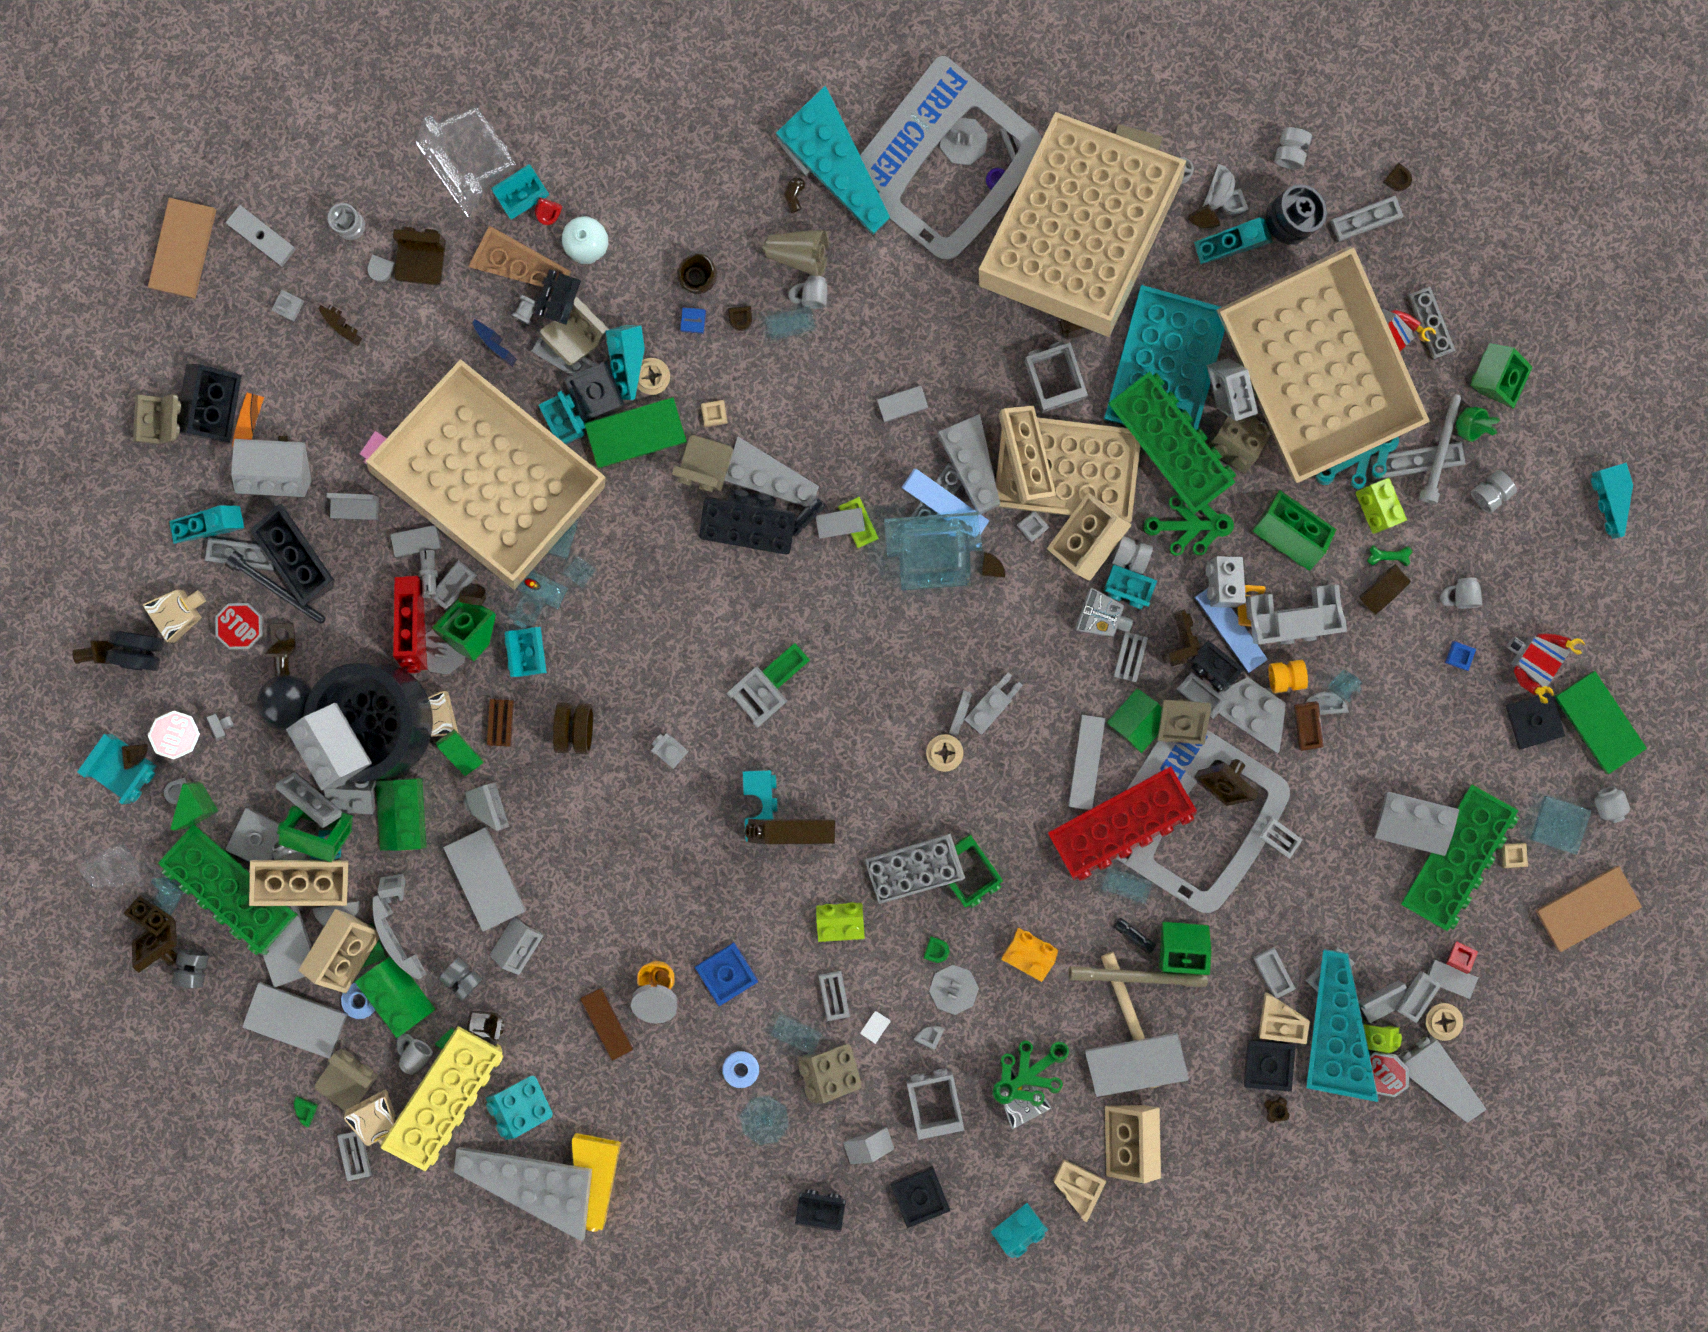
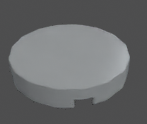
M650 984L638 988L633 993L631 1009L639 1019L656 1024L669 1021L676 1015L677 997L670 989L661 985L650 987Z

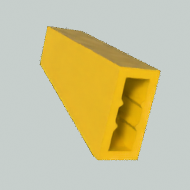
M575 1133L572 1138L574 1166L592 1169L586 1230L597 1232L598 1230H603L605 1226L621 1142Z

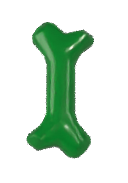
M1372 545L1370 547L1371 555L1367 561L1369 564L1375 565L1382 560H1398L1407 567L1410 564L1409 556L1412 554V549L1405 547L1401 551H1380L1375 545Z

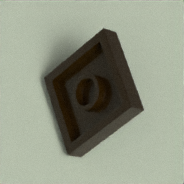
M1238 759L1232 760L1229 766L1225 763L1198 770L1194 776L1195 779L1226 806L1254 801L1258 795V792L1240 777L1245 764Z
M175 920L159 938L145 931L132 941V967L138 973L159 958L168 966L176 963L177 953L172 950L177 946Z

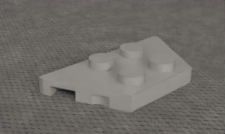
M1248 677L1230 686L1226 692L1224 690L1219 692L1221 696L1228 700V703L1218 714L1278 754L1281 745L1286 703Z

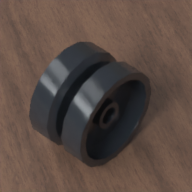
M1295 184L1287 188L1267 207L1265 215L1267 227L1278 241L1287 245H1297L1319 230L1325 223L1327 216L1326 203L1321 194L1313 187L1305 184Z
M110 630L108 642L112 645L123 647V650H107L105 663L140 671L143 669L159 670L160 659L157 656L146 654V651H162L163 638Z

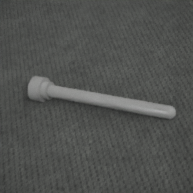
M1454 394L1451 397L1428 485L1424 487V490H1421L1419 500L1423 502L1438 503L1440 494L1438 493L1437 485L1461 401L1459 394Z

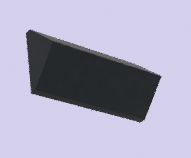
M282 503L278 504L250 529V532L301 606H305L333 589V577Z

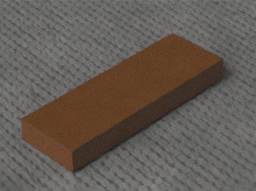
M601 987L581 997L580 1000L611 1060L613 1061L632 1051L633 1047L603 988Z

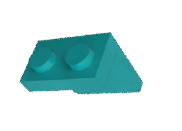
M529 1076L501 1092L485 1097L487 1100V1110L491 1116L495 1117L497 1122L496 1129L505 1140L520 1136L550 1119L553 1115L535 1076Z

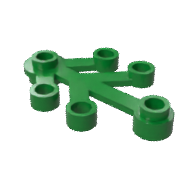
M1178 495L1172 496L1168 501V505L1187 521H1160L1156 517H1149L1143 523V531L1149 536H1155L1160 531H1187L1177 542L1169 546V552L1173 556L1181 555L1184 547L1201 530H1210V532L1202 541H1198L1192 546V551L1197 556L1205 554L1207 547L1218 536L1225 537L1234 528V522L1229 515L1217 514L1208 504L1200 510L1210 521H1201L1183 504V499ZM1174 498L1180 502L1178 507L1172 505ZM1220 521H1224L1226 523L1225 529H1221L1219 527ZM1150 522L1157 524L1156 530L1149 528ZM1198 544H1201L1204 548L1202 553L1196 551ZM1174 545L1180 546L1179 553L1173 551Z
M1022 1041L1018 1048L1020 1054L1018 1077L1011 1081V1069L1015 1064V1058L1012 1054H1004L1000 1061L1002 1067L1001 1081L994 1085L992 1092L994 1099L1000 1104H1009L1016 1099L1028 1101L1035 1107L1041 1106L1045 1099L1041 1091L1027 1092L1018 1090V1088L1023 1085L1048 1088L1054 1094L1059 1093L1063 1086L1061 1079L1057 1077L1049 1079L1037 1077L1036 1075L1054 1062H1064L1069 1054L1068 1046L1063 1042H1055L1051 1046L1049 1054L1029 1068L1033 1045L1029 1041ZM1022 1046H1028L1030 1051H1023ZM1060 1051L1062 1057H1057L1054 1052ZM1004 1059H1010L1012 1063L1007 1065L1004 1063ZM1056 1082L1059 1088H1053L1051 1083ZM1006 1090L1008 1096H1002L1000 1091ZM1033 1096H1039L1041 1098V1101H1035L1033 1099Z

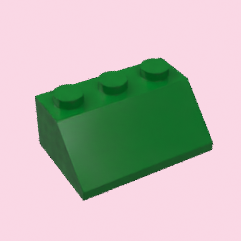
M1279 490L1257 521L1253 532L1262 540H1266L1276 547L1279 552L1292 558L1299 566L1310 571L1326 554L1337 529Z
M423 779L376 781L380 851L426 848Z
M391 956L355 981L396 1038H399L436 1010L411 975L399 967Z

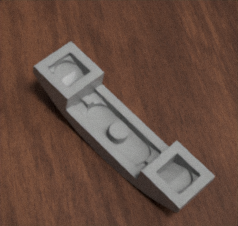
M379 895L373 897V916L376 930L388 954L399 967L412 977L420 979L427 975L417 955L415 954L407 958L386 920V917L392 915L393 912L385 898L380 899Z

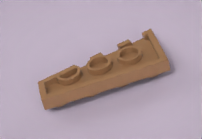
M492 226L488 227L468 266L541 287L544 286L542 281L547 276L549 269L558 272L555 281H557L559 273L570 276L572 272Z

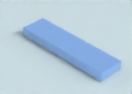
M915 468L901 487L975 540L978 539L989 522L987 518L981 514L978 515L970 506Z
M1208 588L1194 598L1246 672L1250 673L1268 659L1259 646L1253 643V638L1245 626L1238 625V617L1232 608L1210 607V600L1207 597Z

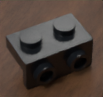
M1209 640L1198 651V655H1195L1190 660L1191 668L1201 676L1205 674L1211 679L1209 683L1219 691L1223 689L1226 692L1244 671L1239 664Z
M815 1190L800 1192L795 1225L841 1232L846 1199H842L841 1195L833 1193L828 1194V1196L819 1195V1192Z

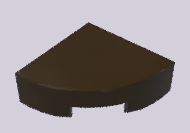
M1209 204L1188 215V219L1198 227L1209 229L1220 226V221Z
M984 552L982 576L1005 578L1004 566L996 556Z
M148 744L122 746L124 770L134 768L144 760Z

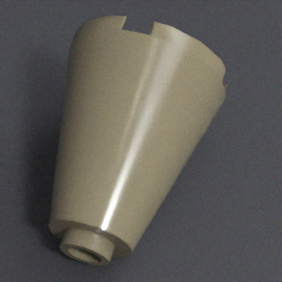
M818 229L769 235L768 239L764 240L763 252L766 253L767 258L812 276L823 275L828 257L824 258L825 248L829 249V236L826 230Z

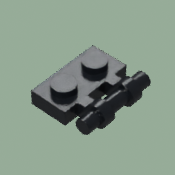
M549 269L547 276L542 281L544 286L540 298L537 297L535 302L537 304L535 314L544 316L545 310L548 308L545 315L546 318L567 325L581 280L559 273L557 281H555L558 272ZM552 288H554L553 293H552V296H551V299H550V301H549V298H550V295H551V292H552Z

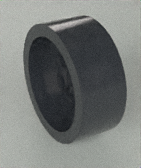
M387 663L345 664L326 673L315 684L308 696L304 716L337 703L357 739L359 740L360 735L363 738L361 746L372 764L348 779V781L362 782L398 776L412 768L420 760L428 747L433 729V714L429 698L418 680L398 666ZM365 695L368 698L367 704L364 703ZM386 698L389 700L388 708L385 706ZM352 713L354 714V722L351 721ZM373 716H374L375 719H376V724H375V726H373V724H372V718H373ZM394 720L397 721L396 730L393 727ZM381 738L384 740L383 748L380 745Z

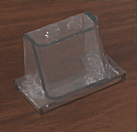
M477 107L437 124L432 115L423 118L416 144L466 216L469 217L476 213L484 190L513 171L516 163L508 153L506 145L500 142L491 124L487 123Z

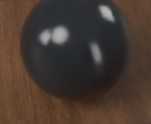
M280 675L268 680L261 687L257 696L256 705L259 716L271 728L287 731V728L303 718L305 705L311 692L310 687L300 678L291 675Z

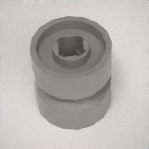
M1294 127L1284 128L1279 141L1282 146L1277 148L1274 163L1292 170L1303 169L1307 157L1304 151L1309 149L1312 135L1303 129Z
M339 203L330 209L328 213L329 226L342 238L355 240L363 234L365 230L364 218L351 205Z
M1496 470L1486 479V484L1481 482L1471 490L1473 499L1481 509L1490 514L1502 505V501L1509 500L1517 493L1514 482L1501 470Z
M1123 536L1117 544L1111 564L1122 568L1129 566L1130 571L1142 575L1150 560L1153 546L1142 542L1135 544L1134 539Z

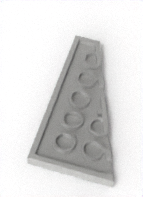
M459 1147L456 1149L454 1167L456 1174L580 1241L585 1239L592 1169Z

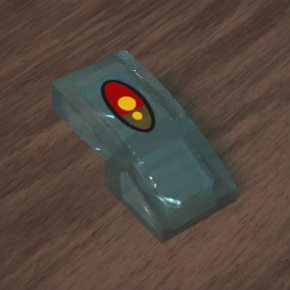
M533 571L516 588L559 609L568 590L567 587Z

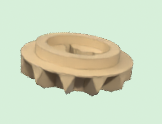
M657 358L642 360L637 388L646 395H657L665 391L670 383V371L667 365ZM650 367L654 374L660 375L655 378V386H653L650 380L642 379L649 376Z
M943 734L936 736L927 746V760L936 770L943 772L951 771L961 763L963 747L958 739L951 735ZM944 743H946L947 750L955 752V754L947 756L946 763H944L941 755L935 754V752L942 750Z
M1440 1003L1431 1006L1430 1011L1426 1014L1425 1025L1429 1031L1428 1033L1434 1038L1447 1041L1459 1035L1463 1028V1017L1455 1006L1448 1003ZM1442 1013L1445 1018L1453 1020L1446 1023L1445 1029L1441 1024L1435 1023L1442 1019Z

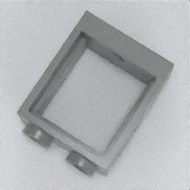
M1061 341L1050 346L1051 349L1043 352L1041 348L1028 353L1029 356L1024 360L1041 413L1084 400L1088 396L1071 343L1064 344ZM1065 354L1076 390L1045 399L1034 364Z
M1229 358L1207 365L1218 410L1235 421L1258 414L1247 368ZM1217 383H1220L1219 388H1216Z
M938 1069L933 1071L934 1075L924 1076V1073L912 1075L910 1080H906L918 1140L964 1131L952 1071L947 1072V1069ZM948 1080L956 1118L922 1125L914 1087Z

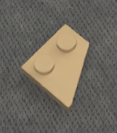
M1265 992L1258 1034L1259 1038L1306 1044L1310 1021L1271 994Z
M1063 1159L1053 1181L1080 1214L1081 1218L1087 1222L1106 1180Z

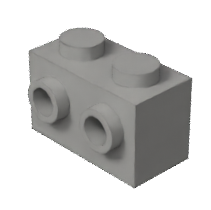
M1217 556L1208 561L1206 576L1209 580L1207 597L1210 600V607L1237 608L1246 603L1243 557Z

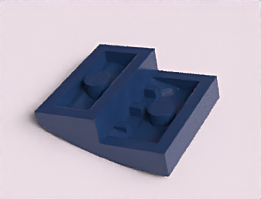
M474 319L472 322L473 326L485 344L504 362L513 367L517 359L508 350L499 345L503 339L494 330Z

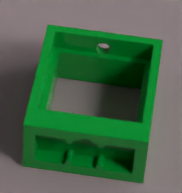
M296 805L292 806L286 820L281 821L277 828L279 845L332 863L352 832L353 816L342 812L340 818L328 824V827L334 829L326 840L294 829L301 818L315 821Z
M969 834L954 845L957 855H960L972 846L994 878L966 898L955 882L949 884L965 908L968 906L973 908L982 902L981 897L987 892L990 895L995 893L1002 887L1000 883L1003 882V879Z

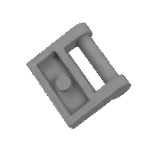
M755 667L726 693L731 699L734 698L750 716L756 728L761 726L787 702V699L758 667ZM743 688L764 711L762 715L741 694L740 691Z

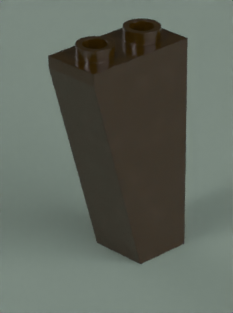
M748 819L745 834L749 843L835 844V820Z

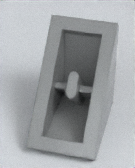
M887 1127L843 1142L850 1164L874 1162L894 1150Z

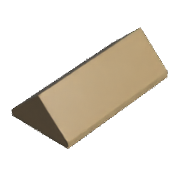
M1034 406L1002 409L999 413V419L1020 503L1026 504L1056 496Z
M250 860L249 906H347L348 861L333 860L331 863L325 860Z

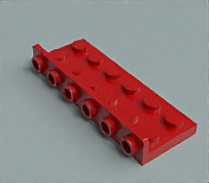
M1170 766L1048 832V835L1071 874L1073 881L1076 879L1082 881L1092 875L1091 871L1098 867L1100 870L1109 867L1112 864L1111 860L1117 857L1123 859L1133 853L1132 849L1139 845L1141 848L1148 846L1153 842L1152 838L1159 834L1164 837L1174 831V826L1180 823L1184 826L1195 819L1194 816L1197 814V810Z

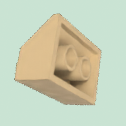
M1087 493L1047 549L1075 574L1090 581L1132 524L1092 494Z
M335 909L298 971L314 984L347 993L379 940L376 928L351 914Z
M1146 1105L1105 1106L1106 1176L1139 1183L1160 1179V1109Z

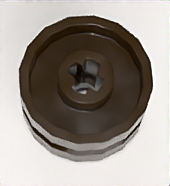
M557 703L553 722V748L555 753H569L572 743L576 754L588 755L590 753L594 720L592 704L579 703L574 713L571 703Z

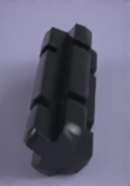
M815 498L811 502V506H807L796 517L793 536H797L802 531V528H805L817 516V513H820L825 508V503L821 499Z
M1119 918L1114 924V928L1120 933L1123 932L1126 938L1138 947L1141 946L1144 952L1150 954L1156 946L1155 943L1146 939V936L1133 926H1129V923L1124 919Z

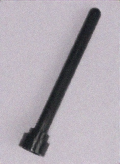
M236 550L227 559L225 566L232 571H242L317 623L322 624L325 622L326 618L324 615L307 604L301 606L293 594L248 565L244 556Z

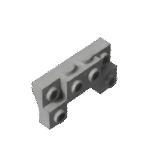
M1330 584L1311 587L1313 606L1274 611L1273 594L1246 596L1247 619L1251 620L1253 643L1265 644L1280 641L1281 644H1293L1295 639L1302 638L1303 641L1317 640V636L1347 632L1346 619L1341 606L1339 585Z

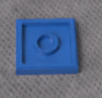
M735 942L695 966L718 1006H721L759 982Z

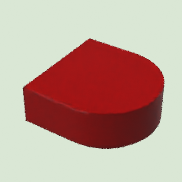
M539 197L535 207V216L541 224L551 225L557 221L562 205Z

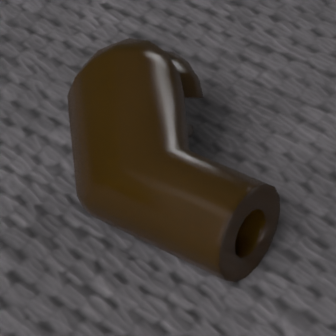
M802 178L791 179L784 193L791 213L802 209L797 198L799 191L805 188V182Z

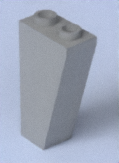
M1424 1037L1416 1043L1417 1047L1410 1052L1406 1050L1397 1056L1409 1068L1410 1079L1465 1122H1470L1487 1110L1437 1039Z

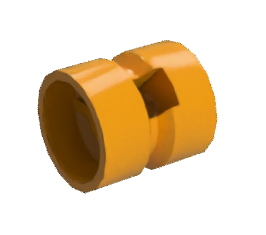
M1303 659L1289 661L1287 665L1282 662L1269 664V682L1273 693L1287 692L1289 687L1293 691L1307 689L1308 674Z

